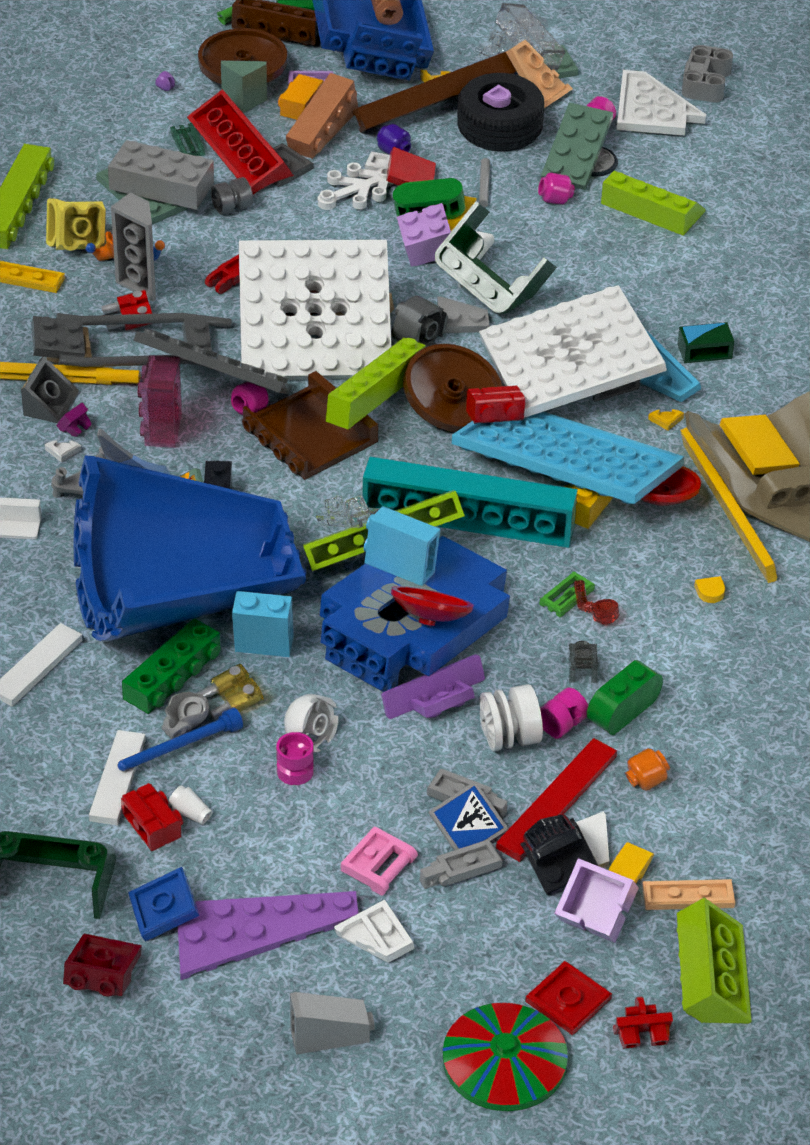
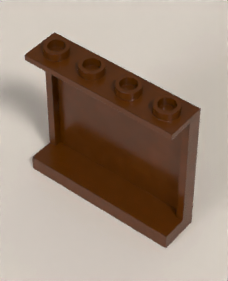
M317 371L308 374V387L256 413L252 412L247 406L243 407L242 425L247 432H252L262 446H267L271 449L278 460L282 459L289 466L292 473L298 474L304 480L378 442V423L368 415L349 429L326 422L328 394L335 390L336 387Z

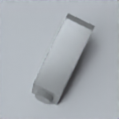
M300 992L290 993V1030L296 1055L370 1042V1031L374 1030L375 1026L372 1012H366L364 1000Z

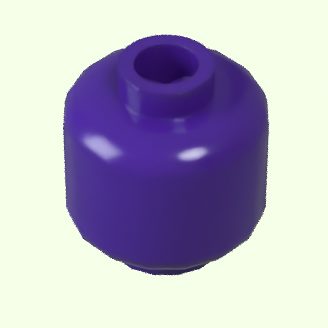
M390 124L384 126L377 134L378 148L390 155L393 147L409 152L411 149V136L409 132L398 125Z

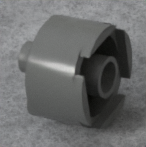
M418 295L413 296L405 303L400 302L395 309V315L397 316L391 330V336L398 341L403 338L415 339L418 343L426 345L425 348L435 345L434 341L438 336L442 337L446 330L448 322L447 313L443 311V308Z

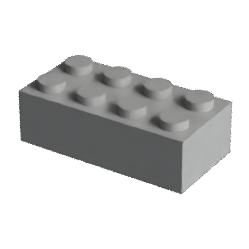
M126 140L108 166L109 189L127 194L131 192L140 197L197 210L214 184V160Z

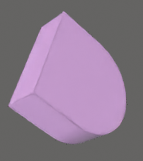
M497 85L483 94V101L493 107H506L511 102V93L504 87Z

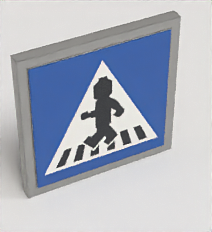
M476 781L428 812L453 850L485 840L492 841L508 830V827Z

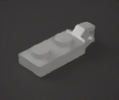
M440 769L427 787V795L445 801L474 781ZM476 782L503 819L507 813L508 802L497 797V794L492 792L491 787Z
M485 840L437 856L436 861L430 863L431 866L420 869L419 881L424 889L441 884V886L450 885L501 868L502 859L490 840Z

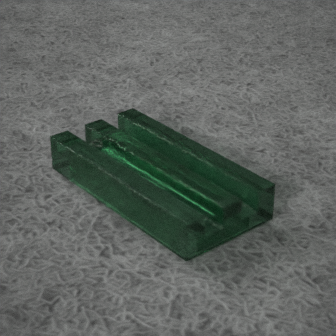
M188 123L187 128L184 125H179V129H176L175 126L170 127V133L179 152L193 156L205 155V148L192 123ZM188 133H190V135H191V137H192V139H193V141H194V143H195V145H196L198 151L195 150V147H194V145H193V143H192V141H191V139H190ZM179 134H182L190 153H187Z

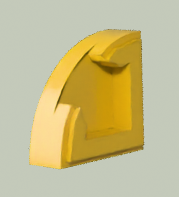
M659 409L648 415V420L667 431L684 418V413L672 409V412H660Z

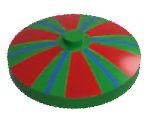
M491 1003L468 1011L454 1022L444 1040L442 1060L443 1068L450 1084L465 1099L486 1109L518 1111L536 1106L554 1094L565 1077L568 1051L564 1037L558 1027L539 1011L515 1003Z

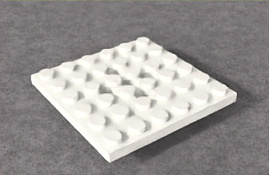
M387 240L239 241L241 365L242 363L264 369L263 375H266V372H271L289 378L288 380H308V374L314 371L320 373L325 379H349L391 348ZM310 290H316V291H318L319 293L314 294V293H310L309 291H310ZM290 312L295 314V316H286L285 314ZM315 312V313H318V314H320V315H319V316H311L310 313ZM336 312H341V313H343L344 315H343V316H337V315H335V313H336ZM311 335H318L321 338L314 339L311 338Z
M619 285L605 288L590 295H583L578 299L562 302L557 306L538 310L520 318H513L508 322L492 325L487 329L479 331L481 340L505 386L517 385L525 396L524 418L667 371L665 361Z

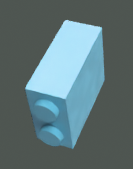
M384 506L375 514L370 515L366 524L368 537L364 544V551L366 552L365 563L423 586L435 573L440 529Z
M236 591L232 611L235 652L290 657L294 637L292 597Z

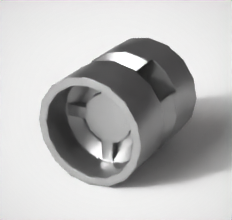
M244 177L231 180L229 185L223 182L211 186L212 202L220 215L233 212V208L240 210L253 205L252 190L247 179Z

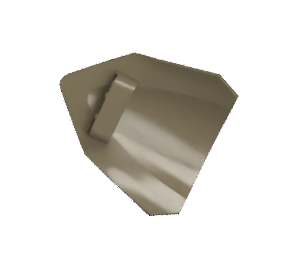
M810 391L767 416L800 463L799 467L772 471L767 474L753 475L719 424L711 423L699 414L687 411L685 413L687 429L725 481L739 507L770 525L810 542Z

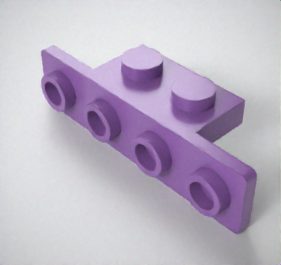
M477 654L438 669L429 677L424 675L383 692L381 697L386 717L393 719L414 710L426 718H432L440 715L446 709L464 705L466 701L475 698L471 686L485 679L481 657Z

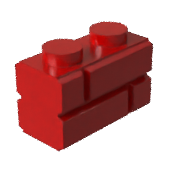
M517 385L487 387L480 390L479 388L468 389L466 410L474 424L523 420L525 396Z
M148 783L139 787L137 791L133 790L122 795L121 807L124 817L150 851H154L182 837L181 826L183 825V819L177 809L171 810L168 806V800L164 792L161 790L157 792L153 785Z

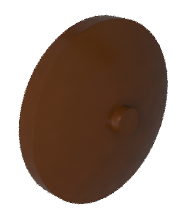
M250 28L229 29L210 36L201 44L198 50V64L206 77L221 84V60L267 62L268 83L279 77L286 69L287 49L279 38L268 32Z
M435 344L420 350L410 360L403 378L406 398L415 412L428 423L451 432H457L472 422L466 410L468 389L479 388L480 390L487 387L502 386L496 370L485 358L468 348L454 344Z

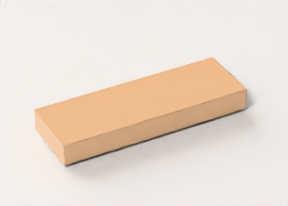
M732 879L643 881L645 910L684 909L704 897L719 908L735 907Z

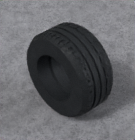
M491 73L476 77L462 88L458 96V129L467 141L486 150L512 151L526 147L535 141L542 132L544 96L533 82L515 74ZM500 85L510 91L511 102L506 107H493L483 101V94Z

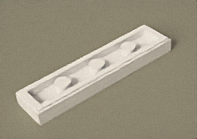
M62 623L56 626L0 679V701L13 707L83 641L82 634Z
M117 730L89 813V821L118 826L122 814L121 798L122 795L129 792L137 766L121 771L118 769L117 764L122 759L142 752L146 741L145 734Z

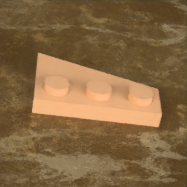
M526 40L521 41L506 51L519 76L533 82L542 92L545 103L544 108L573 89L568 83L564 84L558 78L559 74L554 69L550 70L544 63V58Z

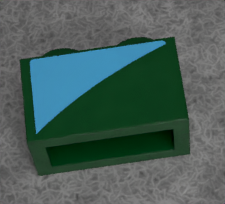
M728 322L681 326L679 327L677 345L685 364L732 359L735 341Z

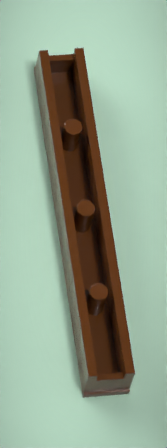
M505 51L360 106L352 111V114L356 116L360 126L359 131L362 133L459 96L462 88L476 77L491 73L516 74L517 71Z

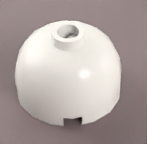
M307 694L296 698L285 714L284 726L286 734L300 732L307 736L309 733L320 736L316 742H313V752H320L321 750L317 747L325 739L329 743L336 734L338 716L334 715L333 707L337 708L335 702L331 698L315 694Z

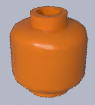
M647 748L628 760L629 771L625 772V775L633 787L638 785L642 790L647 791L667 779V771L670 770V767L659 750L655 752L653 749Z

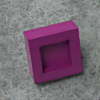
M81 402L67 412L56 426L60 431H67L72 436L78 437L82 431L77 425H81L85 430L91 426V421L86 414L88 408Z

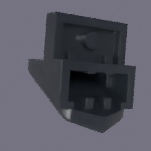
M566 815L540 819L524 833V842L520 843L546 895L567 885L578 858L598 866L578 824L573 818L569 819Z

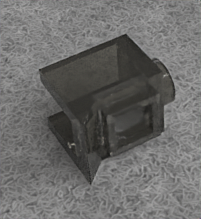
M587 641L569 643V683H575L576 669H590L591 683H597L599 664L597 644H589Z

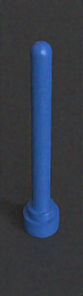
M234 707L223 711L218 720L120 760L117 764L118 769L126 771L222 730L232 733L242 729V717Z

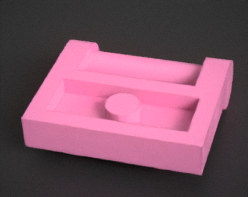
M374 826L341 862V871L368 885L372 891L382 896L388 891L392 880L408 863L411 864L417 858L418 853L411 845ZM393 852L399 855L381 876L375 874Z

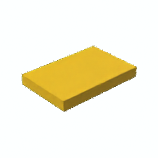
M766 414L721 419L720 427L753 475L799 467L800 463Z

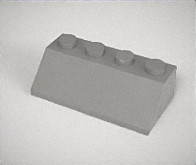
M130 192L111 206L116 283L133 292L145 290L148 299L153 302L156 300L150 205L149 201Z

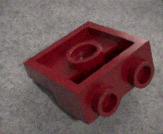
M84 933L64 963L63 984L69 985L74 990L89 989L98 991L106 997L123 996L131 982L132 970L141 957L142 945Z

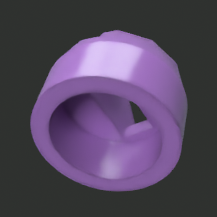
M163 71L157 77L155 84L161 90L169 91L175 86V78L169 72Z

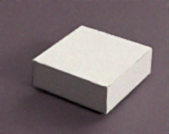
M371 152L365 164V169L377 171L383 167H388L390 155Z

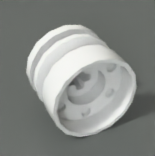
M531 685L511 687L508 701L502 690H495L494 696L491 692L481 694L480 721L483 733L492 751L501 750L502 745L507 749L512 748L514 734L522 746L542 741L541 712L538 699Z

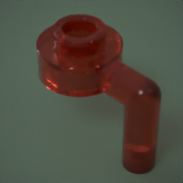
M583 580L574 582L579 610L592 613L594 621L603 625L613 623L620 616L619 606L615 600L602 599L595 603L587 601L585 582Z

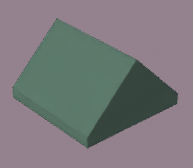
M221 60L222 89L242 113L267 101V62Z

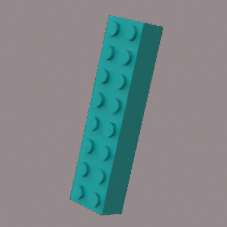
M369 457L363 475L362 515L370 516L375 514L382 506L396 511L455 490L465 516L436 527L559 547H570L575 527L578 489Z

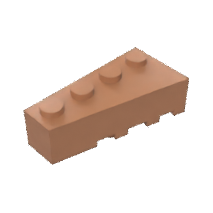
M329 73L286 135L287 146L300 155L313 159L353 117L352 111L358 108L354 80Z

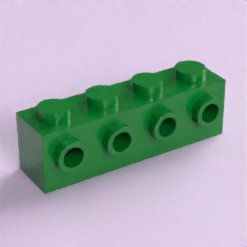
M195 618L192 619L122 680L123 700L147 714L151 713L155 708H160L165 703L166 698L174 691L178 692L192 675L196 676L199 674L202 667L210 659L214 660L217 658L221 650L220 632Z

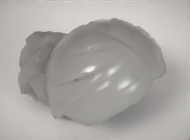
M190 691L173 695L165 709L166 717L162 725V730H164L165 734L170 739L190 732L191 728L199 726L206 719L209 711L207 698L203 694H196Z

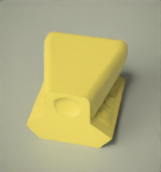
M49 198L47 200L46 222L47 245L51 247L56 246V250L70 251L86 249L88 243H93L96 248L103 247L105 244L106 214L103 202H65Z

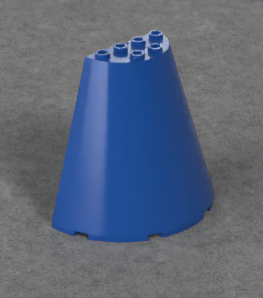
M84 456L79 477V487L83 489V498L76 499L74 516V567H81L80 577L76 579L75 583L84 623L87 628H94L95 631L92 632V637L96 640L111 641L231 609L234 606L236 591L283 595L296 591L301 584L305 583L306 570L302 568L300 552L296 549L295 544H293L294 534L293 531H290L288 515L284 512L281 501L95 456Z

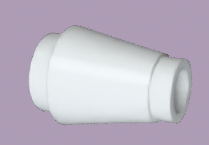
M179 786L172 793L168 801L172 810L177 809L180 815L201 825L209 820L213 813L190 787Z

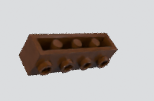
M236 0L232 4V29L250 28L262 30L283 41L301 42L303 45H315L320 39L314 10L265 0Z

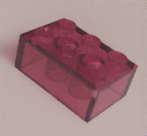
M149 355L147 365L142 366L141 380L143 382L138 383V398H142V402L139 404V417H143V421L140 424V436L144 437L145 446L175 448L182 418L180 357Z

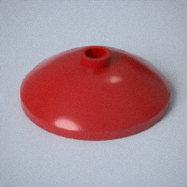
M682 466L641 498V500L657 506H670L686 502L700 492L701 479L695 472Z
M393 586L391 589V595L405 611L419 617L418 622L435 626L436 621H453L467 616L473 611L474 605L472 603L448 594L408 586Z

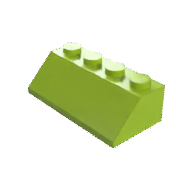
M613 171L602 184L601 204L682 236L706 211L704 207L695 201L617 171Z
M704 897L677 912L678 956L680 959L683 1010L701 1023L749 1024L752 1021L743 925Z

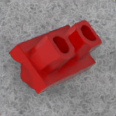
M641 996L635 998V1006L625 1007L626 1017H617L616 1025H613L614 1035L619 1034L623 1049L639 1047L641 1044L639 1032L647 1031L650 1033L651 1046L667 1045L669 1042V1028L673 1022L672 1012L657 1013L656 1004L645 1005L644 998Z

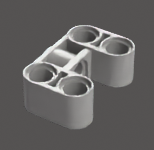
M705 45L694 46L685 65L682 95L689 99L707 102L722 101L724 98L725 77L729 76L732 70V51Z

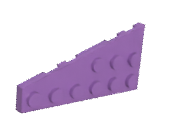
M356 891L195 901L200 916L178 926L180 978L184 980L190 978L191 974L203 970L208 972L216 969L218 965L233 960L237 962L279 948L280 944L292 940L297 942L306 939L307 935L319 931L327 932L332 930L334 926L358 914Z

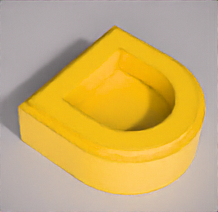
M721 576L695 580L694 587L702 601L717 603L724 598L725 585Z

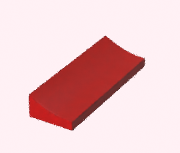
M223 89L187 116L188 120L234 176L247 179L253 195L274 182L294 176L281 157Z

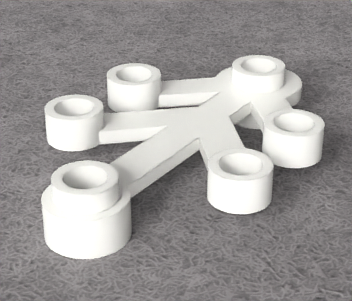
M349 163L347 165V175L349 177L341 176V172L337 170L329 171L327 173V182L329 184L347 185L348 187L335 192L331 190L321 191L318 196V206L324 210L333 209L336 207V200L358 192L357 195L353 196V207L355 209H364L367 206V196L370 187L377 184L378 187L372 190V199L377 202L384 201L386 199L387 187L394 185L386 181L388 167L374 171L361 169L358 163ZM358 176H359V177H365V178H368V179H366V180H365V179H358V178H355V177H358Z

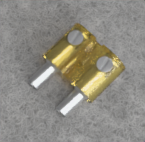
M241 663L210 679L212 685L196 693L203 694L206 698L217 693L225 701L224 704L210 711L214 720L219 718L223 711L234 707L240 713L264 700L260 688L253 678L249 677V673Z

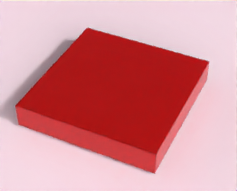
M393 147L390 152L386 181L399 186L406 182L434 180L436 163Z
M564 961L526 995L525 1002L573 1036L612 999V993L567 961Z

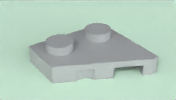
M437 297V305L443 308V311L448 316L447 327L444 333L479 332L490 326L488 310L448 298Z

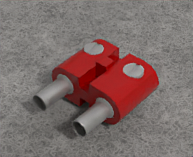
M145 290L117 297V302L101 306L103 314L120 311L121 315L152 314ZM150 324L107 325V329L112 330L124 326L127 331Z

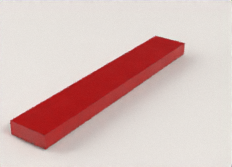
M593 738L496 842V849L521 862L526 856L520 843L524 842V833L540 819L564 815L617 757V750Z

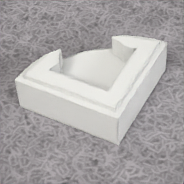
M57 440L45 444V450L60 462L82 451L81 445L74 441H69L70 443H57Z

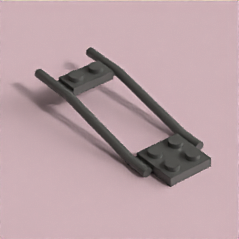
M57 313L56 318L33 316L31 323L33 356L58 358L59 365L76 367L200 365L175 355L84 357L83 326L183 323L182 331L185 342L212 351L209 326L231 328L232 320L230 318L189 313L94 316Z

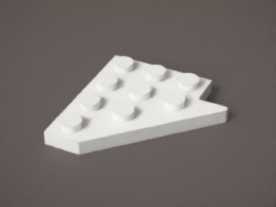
M623 70L617 130L685 136L686 122L705 124V113L647 72Z

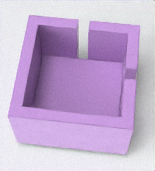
M442 203L424 208L421 213L414 211L397 217L411 266L435 261L436 250L451 233Z
M578 858L554 914L564 923L584 931L587 928L591 934L615 943L626 919L622 911L629 912L639 888L632 879Z

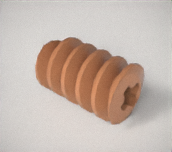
M371 0L376 18L380 23L393 25L403 17L400 0Z

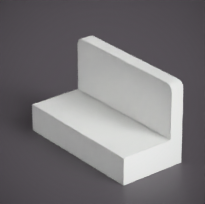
M0 498V538L37 539L42 518L40 500Z

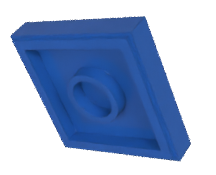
M182 867L128 892L140 934L145 942L200 916L186 872Z

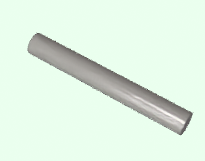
M488 158L481 160L479 204L484 207L488 206L490 160Z

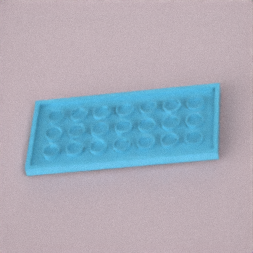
M546 412L516 421L474 424L472 421L452 434V444L461 447L465 451H475L487 458H496L505 461L508 465L520 466L532 473L550 476L556 481L572 483L577 488H587L596 491L599 495L620 499L621 502L626 504L638 502L684 465V456Z

